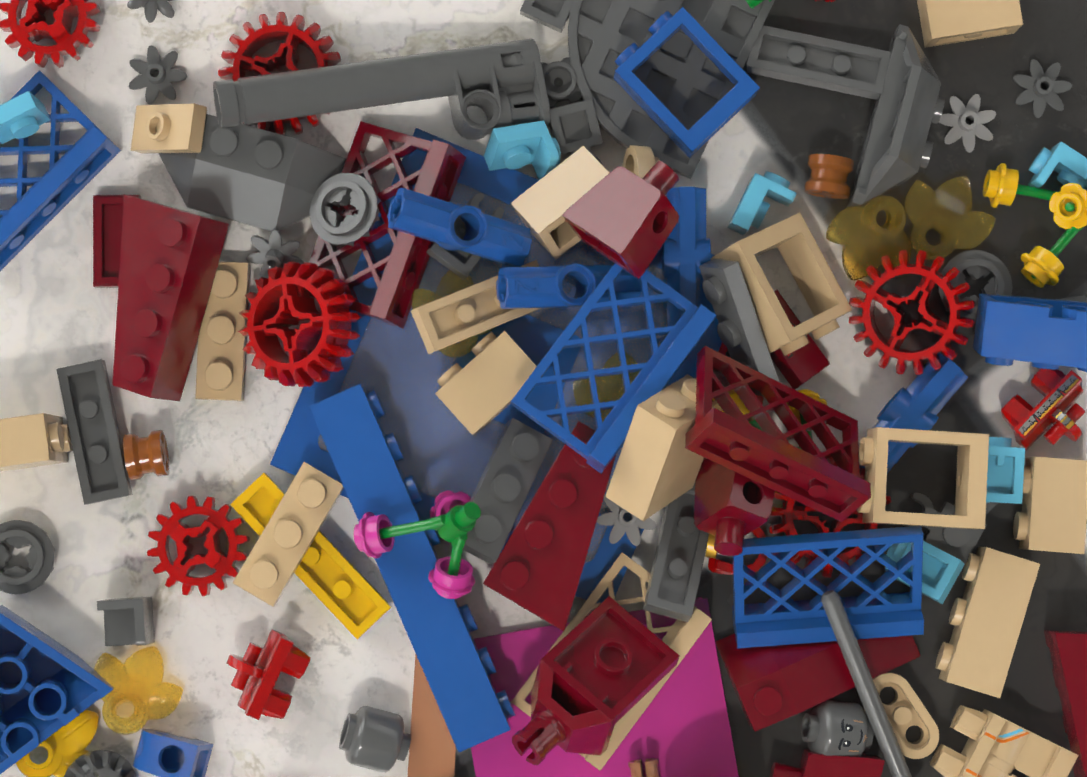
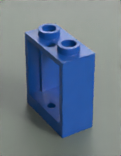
M682 7L674 16L669 11L661 15L648 29L652 36L640 48L634 42L617 57L615 63L619 67L615 70L613 79L690 158L757 95L760 87ZM680 29L735 85L689 130L634 74Z

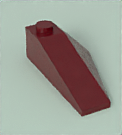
M735 633L715 641L747 721L755 732L801 713L855 687L837 641L737 648ZM912 635L857 640L872 679L921 656Z

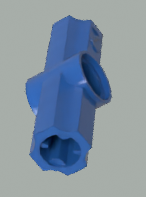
M671 188L666 197L679 214V219L662 245V277L666 279L668 286L697 307H700L702 304L707 308L708 300L702 288L704 279L699 268L700 265L711 260L710 238H706V188ZM666 301V327L674 326L684 313L669 301Z
M399 188L394 199L390 203L387 215L389 221L388 228L435 242L445 250H461L512 267L522 266L524 259L529 255L532 243L530 228L484 214L475 206H459L406 188ZM457 217L462 219L466 227V234L463 239H460L454 230V222Z
M575 263L567 266L500 268L496 281L497 299L501 309L557 308L563 310L571 307H582L613 265L585 266ZM623 269L613 282L616 300L640 297L642 292L640 280ZM565 275L571 277L575 282L576 294L573 298L568 297L563 291L562 281ZM608 290L598 303L610 301Z
M937 353L941 361V368L934 370L928 361L924 365L923 374L916 375L906 389L902 387L884 406L876 417L878 422L872 428L930 430L939 418L937 414L967 380L968 376L952 360L941 353ZM888 441L887 474L895 463L897 464L909 447L913 448L918 443ZM859 463V469H860L861 467H862L863 469H865V466L860 465V463Z

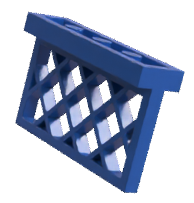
M40 70L11 99L27 91H30L35 96L43 87L52 95L51 114H49L51 120L46 122L51 123L50 145L28 146V137L19 139V147H0V156L18 155V178L0 179V187L17 186V202L9 210H0V271L121 151ZM61 105H62L69 113L60 114V112H61ZM60 122H79L87 130L74 145H59ZM50 154L49 170L42 177L27 178L28 155ZM27 186H32V187L26 192Z
M614 263L510 403L587 460L586 463L601 474L624 444L637 405L665 389L717 316L702 304L700 307H697L648 270L638 279L640 280L642 297L616 300L613 282L623 270L616 263ZM648 287L659 295L649 296ZM608 290L610 301L598 303ZM669 301L684 312L674 326L655 328L651 304ZM644 305L648 329L622 333L618 308ZM611 309L615 334L588 337L586 318L594 311ZM580 328L582 338L570 340ZM668 334L658 347L656 336ZM649 337L652 356L648 362L627 365L623 340ZM616 342L620 366L594 370L590 345ZM583 346L587 371L560 375L558 355L566 348ZM553 365L554 376L543 377L549 367ZM640 371L630 385L628 373ZM622 374L625 392L622 397L616 401L599 403L595 378ZM589 379L593 404L566 407L562 382ZM555 383L559 409L540 411L525 399L535 386ZM612 409L602 422L600 410ZM594 411L597 430L588 443L585 444L570 433L567 415ZM561 416L562 426L557 424L550 417Z
M921 526L744 539L742 553L732 556L734 605H732V620L737 648L837 641L822 605L821 598L823 593L830 590L838 593L850 581L855 582L865 590L859 596L840 597L857 640L924 635V617L921 610L923 531ZM911 543V551L897 563L884 554L893 544ZM858 546L865 551L851 566L837 557L846 547ZM811 550L818 555L804 569H801L789 560L798 551ZM765 554L772 560L755 573L743 564V555ZM874 560H877L889 570L872 583L860 573ZM829 563L842 574L826 587L813 576ZM780 567H783L795 577L779 590L766 580ZM898 577L910 585V592L887 594L883 591ZM804 584L818 593L811 600L794 601L790 598ZM757 588H760L772 597L766 603L744 604V599Z

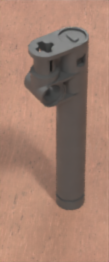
M534 39L238 78V81L228 79L213 82L214 104L220 128L238 126L239 123L243 122L244 124H253L447 96L455 130L461 137L468 140L482 139L487 134H491L493 128L543 120L548 128L550 123L548 95L540 54ZM477 106L481 108L487 116V123L477 124L473 122L467 114V107Z

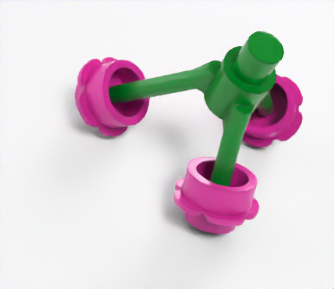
M451 490L441 492L435 498V506L430 509L431 519L392 526L389 518L384 514L374 515L372 512L365 513L363 518L360 519L359 524H356L354 527V541L359 551L365 552L368 557L376 559L380 558L382 553L390 552L393 549L395 536L431 529L438 531L442 539L451 542L453 547L451 557H443L437 560L435 569L429 572L428 579L440 596L447 599H458L470 593L472 586L475 584L471 564L461 558L468 537L467 533L475 527L476 520L481 515V510L476 503L469 502L471 498L466 493L461 491L453 493Z

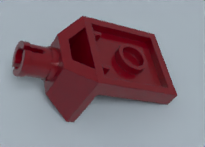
M610 596L607 597L540 659L531 693V721L512 736V743L516 751L523 756L531 748L533 752L527 756L526 761L533 765H539L557 745L565 752L601 756L607 750L615 724L677 665L680 655Z

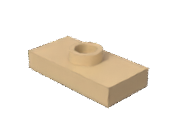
M195 103L137 105L131 151L143 154L201 153L207 107Z

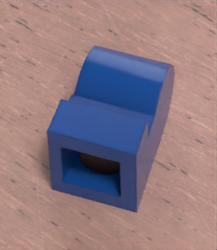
M143 728L133 767L158 777H205L213 743Z

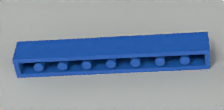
M358 384L310 405L311 413L358 521L367 512H372L374 515H386L392 526L421 521V516L415 505L423 501L412 475L404 478L397 461L404 458L394 433L385 435L378 418L384 416L385 412L376 391L366 392L365 387L362 384ZM431 529L395 536L393 549L390 552L382 553L381 557L376 558L375 561L458 752H462L511 730L509 718L516 716L506 691L496 692L490 675L497 673V670L487 647L478 650L471 632L478 630V626L469 605L459 606L457 599H447L440 596L428 579L429 572L435 569V564L439 560L434 546L441 544L437 531Z

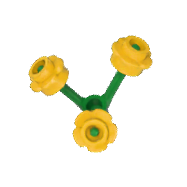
M1001 163L997 166L996 170L989 169L987 171L983 184V196L989 197L991 207L997 208L998 204L1011 206L1016 194L1049 200V209L1054 213V222L1059 227L1067 229L1050 250L1041 246H1035L1029 254L1023 253L1021 255V260L1024 262L1021 272L1031 283L1040 288H1043L1045 284L1054 286L1059 282L1058 276L1064 270V265L1057 257L1075 235L1087 225V190L1077 183L1065 184L1059 192L1018 184V170L1006 168V164Z

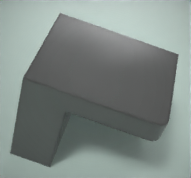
M152 597L97 601V611H104L105 646L135 644L142 646L155 643Z

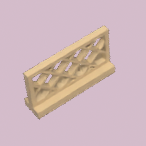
M621 553L551 649L583 621L592 609H596L601 604L597 602L607 588L609 596L615 600L613 580L624 566L640 577L643 597L617 600L616 602L619 605L644 602L647 592L646 582L649 583L651 573L624 553ZM695 606L692 617L688 622L676 620L672 626L654 629L652 627L651 614L649 611H645L647 628L654 634L667 632L662 641L680 657L677 665L615 724L607 750L601 756L580 754L599 771H601L712 619ZM539 665L511 701L512 704L530 717L531 704L525 699L533 689Z

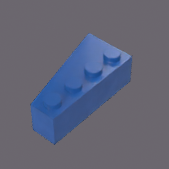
M979 293L973 349L980 356L985 357L986 363L993 365L1011 366L1013 361L1017 360L1031 362V366L1041 369L1055 370L1059 369L1060 366H1067L1087 372V302Z

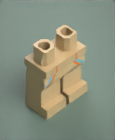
M960 705L951 721L950 727L968 736L969 739L961 754L941 744L932 757L930 766L944 777H1017L1011 774L1013 769L1029 777H1068L1079 755L986 709L980 712L976 709Z

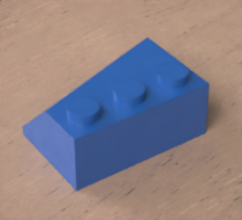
M3 605L0 606L1 774L60 728L79 716L80 713L114 690L112 685L78 655Z

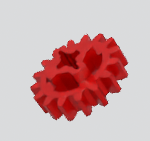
M11 0L10 3H0V10L8 15V19L0 21V29L4 32H12L5 42L12 49L21 46L18 56L24 61L29 60L35 54V63L39 67L44 68L48 58H51L54 64L61 68L64 66V56L67 54L76 61L81 59L77 50L80 45L88 48L93 47L94 44L87 37L89 31H100L101 26L92 20L90 16L100 13V7L96 3L87 2L88 0ZM28 1L26 15L21 18L23 7ZM51 9L54 12L53 17L56 21L48 25L45 22L46 17L44 13ZM79 15L77 26L74 32L71 33L73 19ZM45 38L55 40L57 45L41 46L32 42L34 40L39 42Z
M188 496L187 508L185 509L178 502L170 503L173 515L168 517L158 514L156 519L163 526L161 531H149L148 533L150 538L158 541V547L148 550L147 555L152 557L159 556L161 561L153 569V572L155 574L168 572L169 577L165 584L168 588L175 586L178 582L183 583V595H190L194 590V586H198L202 596L210 595L211 583H214L220 590L226 589L227 582L224 577L228 574L236 578L239 573V569L235 566L236 561H245L249 556L239 551V546L250 541V537L238 535L236 530L244 523V520L242 518L233 520L228 518L232 506L229 504H225L219 510H216L214 497H207L203 506H199L196 496ZM201 514L209 516L200 527L191 528L189 525L181 522L192 515ZM223 530H225L229 541L228 554L221 550L219 535ZM207 534L205 536L207 539L204 542L205 548L208 549L207 555L196 554L193 558H190L194 548L192 543L189 542L190 538H201ZM170 538L176 542L178 556L174 562L169 552ZM199 564H206L216 570V572L206 577L189 575Z

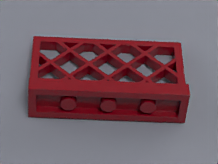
M360 121L342 173L358 174L374 185L373 188L376 195L381 200L378 204V209L385 224L370 231V236L361 237L356 240L354 246L346 245L337 250L335 245L318 236L309 260L310 263L317 264L319 269L327 268L334 264L339 278L347 283L344 292L357 299L350 306V311L404 329L430 258L426 251L433 242L388 228V208L385 201L395 196L399 188H406L450 203L466 159L465 155L450 144L434 139L431 142ZM370 136L383 139L389 153L368 164L364 153ZM394 143L401 144L402 146L396 149ZM416 149L427 152L422 168L408 176L400 158ZM393 163L400 181L380 192L373 174ZM350 201L347 206L332 207L338 214L343 216V221L346 215L353 216L358 214L356 208L350 205ZM389 233L394 244L391 253L376 263L369 244ZM362 249L369 267L349 278L342 259ZM373 276L378 288L372 305L359 303L353 287ZM309 291L310 298L316 299L314 295Z
M704 346L697 353L695 425L685 435L686 449L840 522L844 521L871 498V483L860 478L858 420L707 346ZM713 369L721 372L730 385L724 387L714 374ZM750 387L760 391L769 404L763 407ZM736 393L749 413L744 415L730 395ZM716 401L724 412L714 407L712 408V402ZM789 406L797 409L807 423L801 425ZM775 412L788 432L782 433L769 413ZM756 420L762 430L751 426L749 422ZM826 424L842 431L841 444ZM813 430L826 448V451L821 452L807 432ZM794 438L801 449L791 445L788 441ZM832 457L839 467L830 464L827 459Z

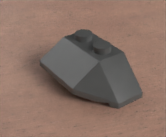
M899 24L892 35L888 50L891 52L883 84L884 89L879 100H875L847 205L849 209L857 210L911 179L919 171V167L927 168L931 157L933 142L928 141L927 136L931 123L937 125L940 121L945 98L938 96L941 81L908 26Z
M206 114L201 153H158L187 208L271 232L274 229L281 231L309 217L310 204L318 187L328 178L342 173L346 158L301 140L239 123L238 126L220 128L217 117Z

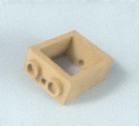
M800 212L737 241L711 258V260L715 258L739 262L769 353L781 349L784 356L798 350L809 344L805 335L812 333L815 340L829 334L840 328L836 319L852 311ZM776 247L780 251L814 317L795 327L790 323L756 257Z
M882 427L867 429V437H862L859 444V463L865 466L864 480L871 483V498L857 509L858 513H863L862 523L985 529L989 434ZM888 441L958 446L955 515L885 511Z

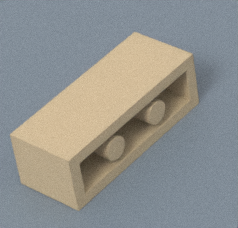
M978 547L976 554H969L962 574V579L968 581L963 599L957 597L950 612L949 624L954 625L949 643H942L936 659V669L941 670L939 679L993 697H1001L1040 567L1039 563L988 547Z

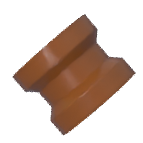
M830 154L809 155L807 165L811 169V176L805 182L804 193L823 198H849L851 188L847 184V176L853 171L854 160Z
M163 430L152 431L147 437H138L136 434L124 435V460L130 480L141 479L147 473H154L157 476L169 475V455Z

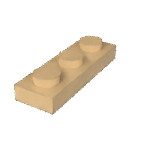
M535 260L521 267H539V264ZM497 275L411 310L426 350L428 354H431L541 308L501 309L496 293Z
M218 263L198 335L195 399L244 401L246 352L242 349L246 346L247 336H242L238 331L243 327H247V319L240 315L239 312L248 309V299L245 297V294L249 293V263Z
M303 462L233 584L274 607L344 489L343 484L310 464Z

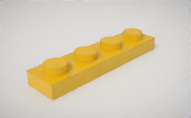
M263 473L230 505L260 536L285 493L266 473ZM319 530L297 567L295 574L356 639H359L392 606Z

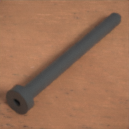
M834 590L827 591L822 594V605L891 776L912 777L839 594Z

